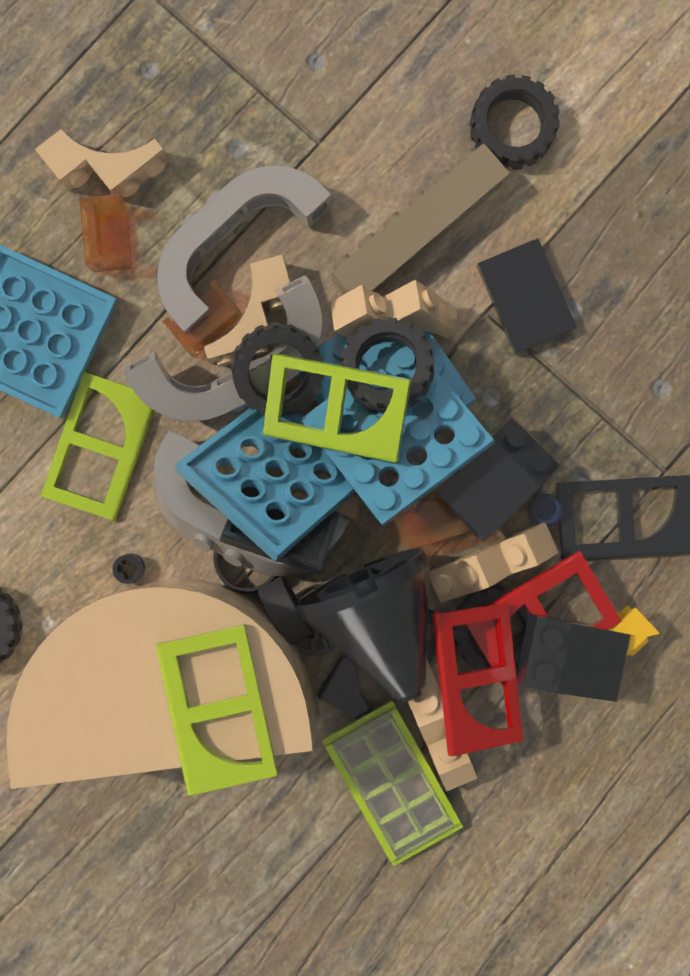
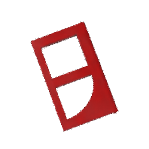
M580 551L489 604L508 603L510 618L522 605H525L528 612L548 616L537 596L576 574L602 617L601 620L591 626L610 629L622 622ZM496 619L464 624L469 629L490 667L501 666Z
M508 603L432 614L448 756L454 757L523 741ZM496 619L501 666L458 673L452 626ZM503 682L507 728H489L477 722L466 710L460 696V690Z

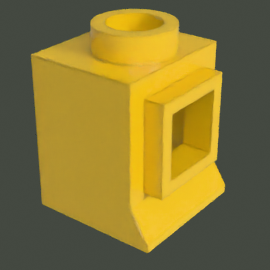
M628 605L618 613L622 622L609 629L631 635L626 657L636 654L649 641L647 639L648 636L659 634L637 608L631 609Z

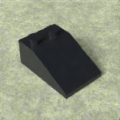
M513 418L509 419L491 436L494 439V444L458 470L435 494L482 542H485L560 466Z
M529 612L516 679L522 686L617 702L631 635Z

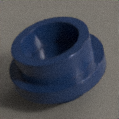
M552 494L538 495L530 505L531 518L537 524L545 522L547 527L553 526L563 516V505L559 498Z

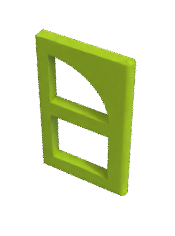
M273 354L263 435L397 463L412 379L283 354ZM288 368L332 377L324 429L281 420ZM348 380L393 388L392 398L385 413L373 426L356 433H340Z
M84 372L40 496L109 519L111 522L116 521L155 410L146 405L132 388ZM91 389L106 396L120 412L125 426V442L123 447L76 432ZM72 444L119 460L104 503L57 487Z
M245 624L172 641H161L156 644L188 796H195L200 793L277 776L276 761ZM236 643L247 694L189 707L179 655ZM251 711L262 761L238 762L216 754L202 742L193 723Z

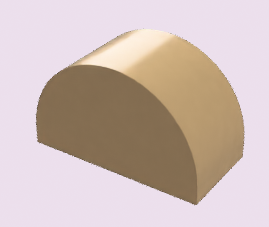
M195 579L164 580L102 598L71 615L54 629L33 654L19 679L12 698L7 725L6 741L11 789L182 768L155 645L161 641H172L245 624L274 756L313 751L317 714L311 676L306 661L296 644L290 645L276 630L262 604L244 593L219 583ZM236 643L179 655L189 707L247 694ZM251 711L193 723L202 742L216 754L233 761L261 758Z

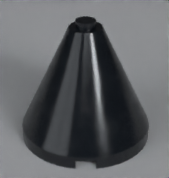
M421 547L410 548L363 565L364 568L347 576L344 573L310 591L296 602V608L301 620L393 698H402L403 702H408L422 694L421 689L426 685L429 560L424 549L422 550Z

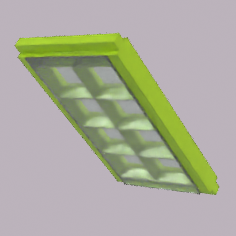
M392 699L322 738L326 750L393 866L463 828L458 815Z

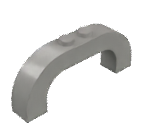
M285 166L255 168L237 176L222 190L214 191L208 197L206 204L198 212H192L184 219L182 227L171 237L163 250L158 266L157 281L159 294L165 309L190 340L214 318L210 309L193 291V274L199 262L250 214L263 207L278 206L292 212L308 229L312 227L332 208L331 194L316 179L300 170Z
M304 275L275 291L285 309L287 324H291L297 329L304 331L318 347L322 331L321 308L310 280ZM280 343L271 352L251 361L249 375L256 389L268 395L273 354L277 353L303 358L299 350L289 344ZM156 351L125 366L124 376L137 396L156 412L172 419L203 421L216 418L231 410L235 413L248 407L236 391L232 371L207 384L192 386L175 380L166 371ZM288 368L286 382L293 379L301 371Z
M169 430L156 453L153 478L155 500L167 522L179 533L191 539L200 549L205 551L213 550L223 555V558L234 566L243 565L258 573L271 576H293L307 572L220 542V537L228 518L219 510L197 499L189 490L186 480L176 472V463L199 447V445ZM341 516L338 518L325 560L335 549L349 520Z

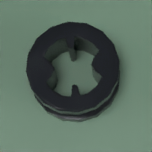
M129 553L122 555L113 564V575L123 584L137 582L145 573V563L137 554ZM126 559L130 560L131 565L137 566V572L131 573L132 578L128 577L127 572L121 571V565L127 564Z

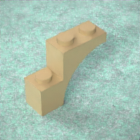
M62 129L35 149L68 191L84 185L88 181L89 175L95 172L118 201L123 197L132 196L139 189V184L148 177H155L161 173L165 164L169 161L163 148L155 139L132 151L103 153L81 146L67 136Z
M282 254L250 263L252 291L248 307L238 324L228 334L204 346L207 359L211 364L217 363L218 367L230 365L234 358V350L237 345H240L244 335L255 331L254 328L260 325L268 326L264 309L270 308L271 311L284 309L275 291L290 283ZM274 344L266 345L257 351L254 357L267 354L269 352L268 348L274 347Z
M417 280L402 286L384 297L362 284L330 302L334 331L346 338H349L350 335L354 336L357 333L356 329L361 325L365 324L367 326L372 324L371 320L378 318L381 321H387L388 317L397 318L402 323L404 320L409 321L416 330L419 328L421 331L432 332L446 339L457 334L455 323L457 313L453 304L445 301L431 288L425 287Z
M544 522L519 531L465 557L436 567L429 571V579L441 603L491 587L513 573L540 565L559 552Z
M426 658V685L421 689L422 694L419 697L408 702L447 792L477 779L468 753L454 757L448 756L441 690Z

